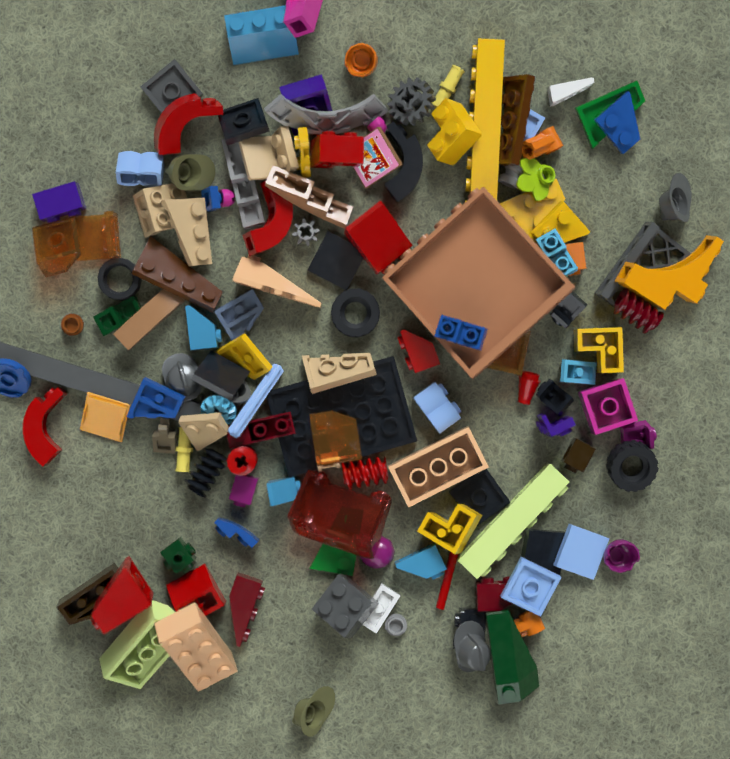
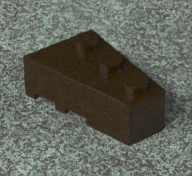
M115 562L59 599L56 608L69 625L92 618L91 614L96 600L118 570Z

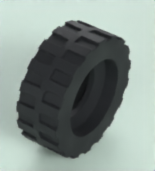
M359 288L343 291L335 298L332 304V321L342 334L354 338L363 337L372 332L378 324L380 317L379 304L368 291ZM352 302L363 304L367 311L366 318L359 324H352L345 318V308Z
M635 440L623 441V443L617 444L610 451V455L607 457L606 469L608 470L609 477L618 488L624 489L627 492H638V490L646 489L645 487L650 486L652 481L656 479V474L659 470L658 460L648 446L642 442H636ZM630 456L639 457L643 463L642 470L635 476H627L622 471L623 461Z

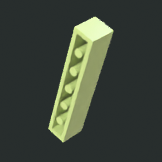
M547 462L510 501L511 503L506 505L465 548L457 560L476 579L480 576L485 577L492 569L490 565L495 560L500 561L506 555V548L510 544L515 545L522 538L521 533L525 528L530 529L538 520L536 517L541 512L545 513L553 505L551 501L556 496L560 497L567 491L568 487L566 485L569 481Z

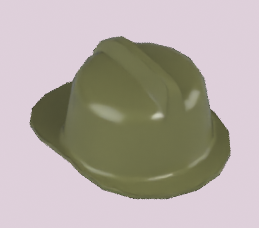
M185 154L171 161L169 168L165 169V173L169 175L171 182L178 189L184 191L203 190L209 187L216 173L213 161L208 156L201 154Z
M323 686L317 689L311 698H304L297 703L292 722L301 727L304 735L310 737L318 733L334 708V690L329 686Z

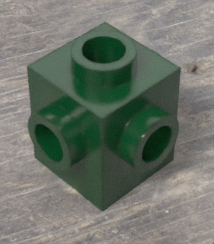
M181 537L160 552L165 558L163 562L167 569L174 571L176 574L179 571L185 573L194 566L192 562L196 559L194 555L196 551L189 542L186 544ZM177 554L182 556V560L177 557Z

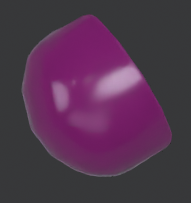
M381 535L366 537L361 543L359 550L362 562L375 569L388 566L394 559L395 554L392 542Z
M624 539L612 541L606 547L603 554L604 563L611 571L617 573L631 571L634 564L640 560L638 548L633 543Z

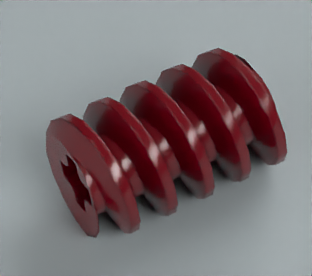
M628 288L621 291L614 304L615 309L613 313L617 315L622 311L621 319L630 316L628 319L629 324L636 320L635 328L639 329L643 325L642 333L644 334L649 330L655 329L664 317L662 311L658 312L656 307H651L649 302H644L643 298L637 297L634 292L629 293Z

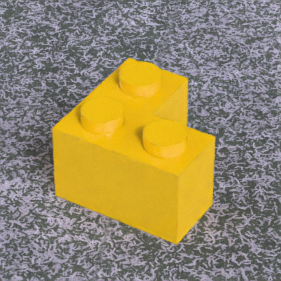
M445 98L431 113L441 130L427 146L437 161L454 166L483 134L461 103Z
M622 327L573 330L574 352L596 351L597 373L624 372Z
M457 504L449 520L435 512H427L417 532L453 554H461L483 515L464 504Z

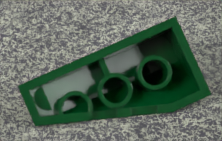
M504 610L486 613L494 686L498 704L521 702L539 687L537 665L526 643L523 641L510 612Z

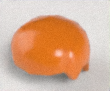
M358 43L348 49L345 54L344 65L351 75L364 78L376 70L378 56L370 45Z

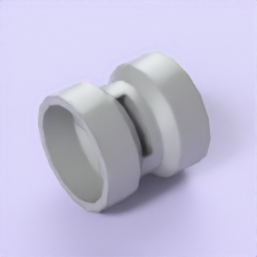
M520 164L519 166H505L506 173H502L498 181L509 188L518 190L516 182L523 173Z

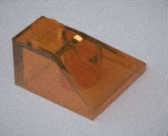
M72 216L32 227L36 262L45 277L67 272L82 254L76 217Z
M334 411L309 414L317 466L362 459L355 418Z

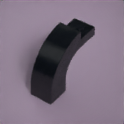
M392 122L386 127V131L400 148L404 164L400 172L385 183L384 187L394 201L399 204L412 193L419 182L423 168V154L416 136L412 135L406 139L407 133L400 124L397 126Z

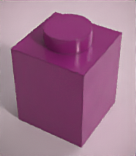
M250 475L235 476L229 497L230 500H234V505L246 507V504H252L259 478Z

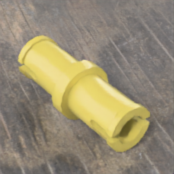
M452 65L444 82L441 81L440 89L435 96L436 101L431 102L436 108L445 98L449 99L452 94H455V88L465 73L460 67Z
M179 427L178 446L175 447V451H177L175 471L189 472L190 456L193 448L182 427Z

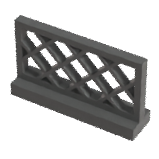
M645 222L594 294L615 308V301L612 299L616 291L625 289V287H620L621 285L615 282V279L625 262L636 263L640 266L641 256L650 253L651 266L644 268L656 269L676 264L691 253L660 230L657 224ZM656 235L663 239L664 248L653 249V240ZM677 249L683 255L677 262L671 263L669 250ZM665 251L666 264L656 265L654 253Z

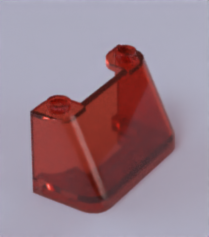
M308 470L287 515L292 530L305 538L367 559H374L392 503L391 496L380 490L372 492L370 496L331 484L327 478L328 475L324 472Z

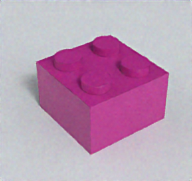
M618 378L578 392L591 434L597 435L638 421L624 378Z

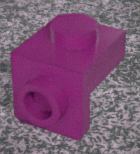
M646 420L620 427L621 443L623 441L635 440L636 442L640 441L646 444L649 449H654V441L657 439L656 430Z

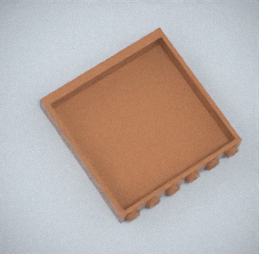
M484 186L480 190L478 188L474 189L468 195V201L463 205L459 203L451 211L452 215L448 219H441L434 226L435 230L430 235L427 233L417 241L419 245L413 250L408 249L400 257L402 260L396 265L391 264L384 271L385 275L382 277L434 337L441 315L488 329L481 351L435 337L472 379H475L575 290V286Z

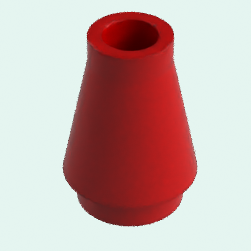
M522 371V375H519L517 402L530 405L540 384L539 374Z

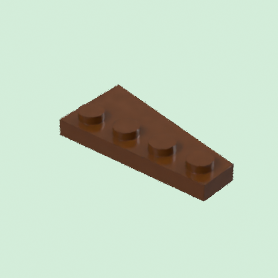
M525 74L503 77L505 94H502L504 115L501 116V125L504 130L500 136V165L519 166L522 157L523 141L526 135L527 119L530 113L531 97L534 91L535 76Z
M151 236L132 271L133 275L213 313L222 295L220 289Z

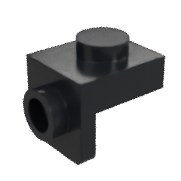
M571 292L552 309L550 313L552 320L558 326L567 328L586 308L587 303L577 294Z
M552 379L543 382L536 393L538 399L559 417L574 401Z

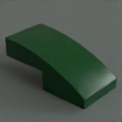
M135 295L115 306H111L93 316L102 335L106 336L117 331L142 307Z

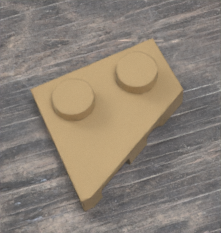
M221 413L184 415L180 417L178 422L196 451L202 450L225 436L229 428Z

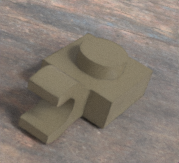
M160 417L158 431L154 430L152 435L153 452L176 453V432L169 431L170 418Z

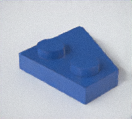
M626 91L594 119L621 154H624L640 140L631 94L629 91Z
M145 377L126 417L176 418L186 396Z

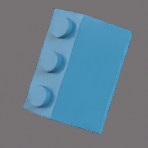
M286 5L224 15L233 65L299 55L297 40L283 22Z

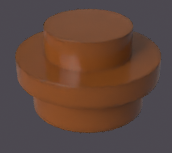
M68 314L62 319L61 328L65 334L76 336L82 332L84 322L79 315Z

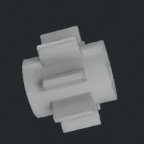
M303 218V224L300 226L294 224L297 232L292 233V236H299L298 245L304 241L309 247V241H318L314 235L319 233L320 230L313 229L315 221L308 224ZM309 227L311 236L303 238L301 229L306 230Z

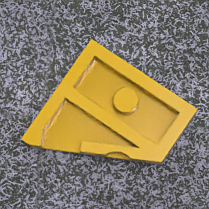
M307 127L298 128V136H294L295 149H299L300 157H297L299 167L296 170H301V176L308 178L311 177Z
M560 201L530 232L537 239L556 228L564 243L590 233L589 229L564 201Z
M245 333L215 350V353L249 370L248 377L253 380L266 374L273 367Z

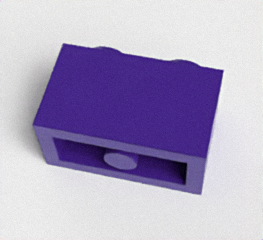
M76 181L32 194L39 219L48 224L61 221L60 217L66 215L69 218L82 214V210L87 209L80 186Z

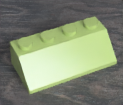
M152 600L150 607L138 613L99 658L104 679L141 689L166 661L169 654L159 643L154 623L175 613L168 605Z

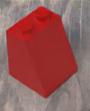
M381 200L348 225L344 231V235L355 246L376 275L381 272L385 275V269L398 258L401 261V255L413 246Z
M130 556L124 559L95 602L91 614V622L103 634L147 609L152 604L153 591Z

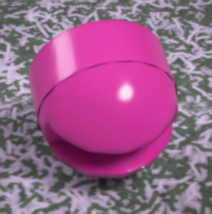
M380 116L368 125L367 129L370 132L377 127H381L385 133L386 124Z
M220 189L218 191L222 197L221 207H229L235 203V199H233L235 194L232 190Z

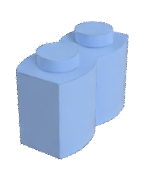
M124 151L118 153L116 166L117 184L123 186H136L140 184L147 187L162 185L164 172L163 155H159L156 152L140 154L133 151Z
M433 382L416 394L413 399L440 434L461 419L459 413L462 411L454 401L449 402L446 397L449 393L441 383L437 385L436 382Z

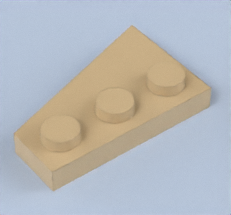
M205 198L162 200L161 203L167 209L170 216V224L172 228H175L178 235V243L188 266L212 264Z
M370 353L343 354L341 357H330L328 354L321 355V358H310L309 355L302 356L312 394L377 375Z

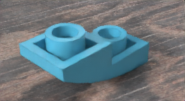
M556 228L536 239L539 248L566 277L578 271V267L568 253L567 246Z

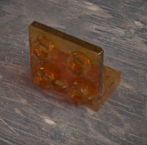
M104 211L102 215L73 217L77 261L121 258L118 214L116 212Z

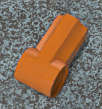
M554 126L523 141L522 156L531 160L543 154L548 155L563 147L564 145Z
M525 611L518 615V618L513 619L521 637L526 635L532 636L545 629L541 617L530 611Z

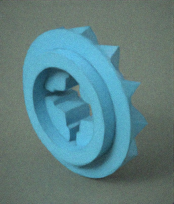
M209 396L202 402L201 414L217 413L214 412L216 406L218 411L222 412L221 415L227 424H231L236 417L237 411L234 403L223 396Z

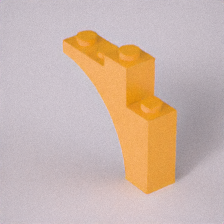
M706 235L702 243L689 256L668 267L648 269L636 263L625 262L615 282L628 288L629 291L634 292L638 297L643 298V300L656 308L666 310L673 302L674 294L687 302L697 304L703 298L705 289L708 286L707 283L702 281V278L709 272V266L720 253L724 241L719 237Z

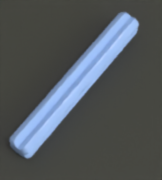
M272 365L271 370L266 373L228 428L231 436L238 438L282 375L284 370L280 365Z

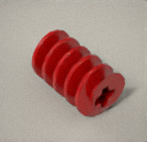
M247 445L234 448L227 458L229 470L234 475L240 476L251 473L257 465V453L251 446ZM242 456H245V457H246V459H245L246 462H245L243 465H241V464L239 463V462H240V459H239V458H241Z
M385 456L383 463L379 457H376L375 464L372 463L370 458L367 459L366 465L361 460H358L357 467H355L352 461L349 462L348 468H346L344 463H341L344 484L348 486L349 490H352L353 483L358 488H361L362 481H364L367 487H370L371 480L374 481L376 486L379 485L380 479L383 480L384 484L388 483L389 477Z

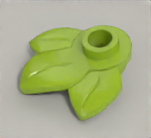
M528 158L520 160L519 164L523 173L517 179V188L522 192H532L535 201L543 200L548 195L549 186L555 179L554 169L548 165H541L534 158L531 160Z

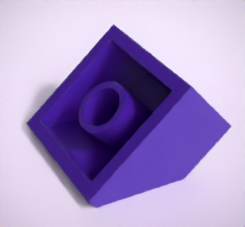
M322 74L279 87L281 94L298 106L316 111H333ZM291 127L293 136H298V129Z

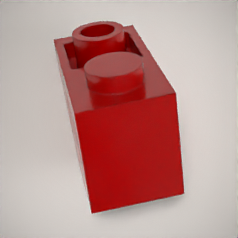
M406 330L400 331L401 336L397 337L401 349L406 348L408 357L405 358L409 370L413 369L414 373L440 365L432 342Z

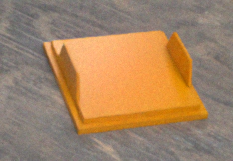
M87 392L80 430L122 443L128 419L126 416L130 410V404Z

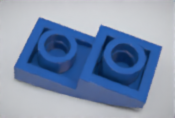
M441 315L435 337L481 351L488 329Z
M219 517L214 522L217 525L215 529L223 537L227 535L231 538L237 533L239 535L237 539L245 547L249 545L252 548L259 541L252 532L233 521Z

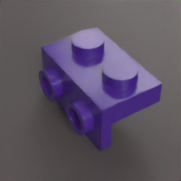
M545 414L536 415L538 421L535 423L540 433L550 437L555 435L564 436L572 432L571 427L576 425L570 416H564L550 423Z

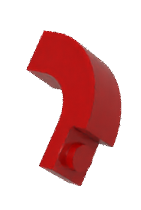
M196 93L174 100L164 109L156 123L154 131L155 151L159 155L181 153L180 137L184 126L196 117L223 115V105L218 100L216 101L215 98H204L203 102H201V98Z
M266 181L261 183V187L268 206V219L262 228L249 231L243 235L249 257L277 245L286 236L293 219V203L266 187Z
M62 387L51 388L44 395L45 400L41 397H35L25 412L23 420L24 441L30 454L42 467L47 466L62 451L51 439L46 427L49 413L68 394Z

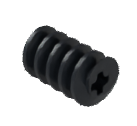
M204 448L203 451L207 456L198 457L202 464L194 463L197 472L189 471L193 478H185L184 481L191 491L206 498L204 491L211 490L208 483L215 484L216 482L212 475L220 476L221 473L217 468H225L222 460L227 461V457L213 449Z

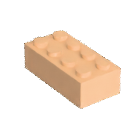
M466 426L388 465V468L409 508L489 468L470 428Z
M195 602L154 623L159 643L198 692L238 672L231 650Z

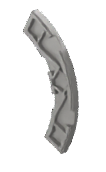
M280 94L264 108L268 115L282 125L295 129L307 127V132L310 134H322V131H334L335 134L349 132L353 128L370 124L376 118L388 112L387 107L375 94H372L356 105L335 111H316L303 108Z

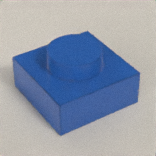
M209 186L201 190L202 198H205L206 212H213L221 208L222 197L220 192H218V186Z

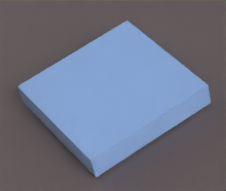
M568 524L553 565L594 580L609 538Z
M520 557L500 596L541 617L562 577Z

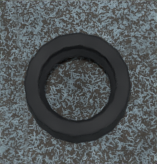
M120 257L112 258L105 262L99 269L97 277L101 291L109 298L116 300H126L131 296H135L141 287L142 279L133 274L132 285L124 292L113 291L107 284V275L112 268L123 266L132 273L135 264L128 259Z

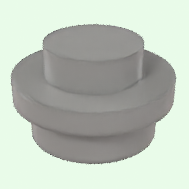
M392 614L385 621V629L392 636H400L407 629V621L400 614Z

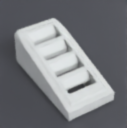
M594 78L551 85L547 90L550 107L590 88L594 83Z

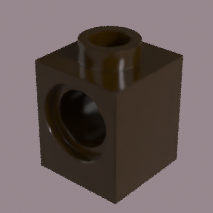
M573 438L561 460L566 463L564 468L575 474L578 470L584 473L596 449L577 438Z

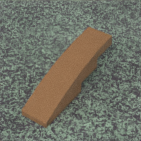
M272 166L265 183L266 187L299 208L344 229L346 228L353 206L334 200V194L314 187L315 181Z
M162 289L113 335L130 351L163 320H166L185 300Z

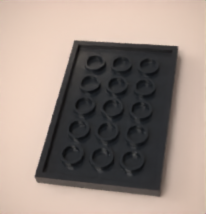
M394 356L373 361L377 375L314 394L311 392L308 380L273 389L269 392L267 400L271 414L291 412L296 434L278 437L289 477L317 470L315 452L321 454L333 452L334 449H337L339 461L342 463L418 441Z

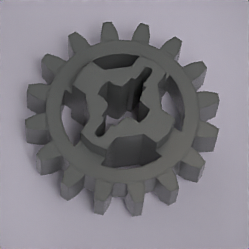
M416 77L415 81H413L411 78H408L407 83L400 81L399 88L393 87L395 94L389 95L392 101L387 103V105L391 108L389 113L398 123L401 122L404 126H407L410 122L415 126L417 120L423 123L424 116H431L428 111L435 108L431 102L436 101V98L433 95L434 90L425 80L421 81Z

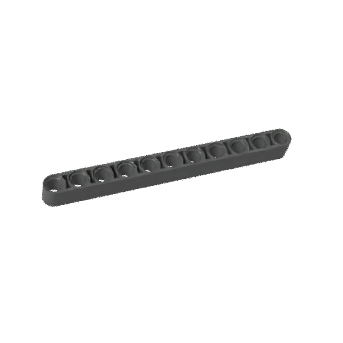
M0 342V359L17 361L27 369L31 376L86 393H94L130 404V406L140 387L139 384ZM192 400L183 402L177 417L171 419L179 421L180 417L184 415L201 414L202 404ZM215 408L214 412L221 413L218 411L217 408Z

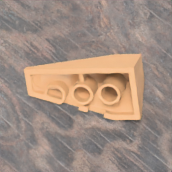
M249 254L247 258L241 257L232 280L236 284L321 308V302L265 263L260 262V257L254 255L249 257Z

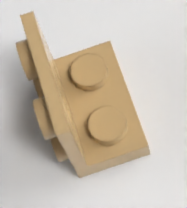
M280 126L272 136L252 137L239 142L247 177L250 181L267 179L272 166L294 173L299 167L289 127Z
M174 183L144 188L133 195L145 238L155 236L161 231L175 229L170 224V216L167 209L161 203L162 200L187 199L186 192L178 189Z

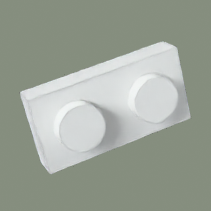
M381 583L373 595V598L379 604L363 625L377 633L399 599L400 594Z

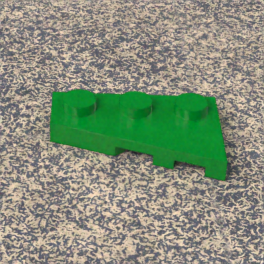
M638 80L575 107L591 149L595 148L606 137L594 119L626 91H629L631 94L634 111L645 102Z
M342 506L309 569L353 576L364 514L363 509Z

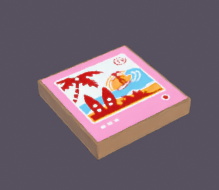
M377 127L364 136V164L359 167H353L365 189L403 166L381 127Z

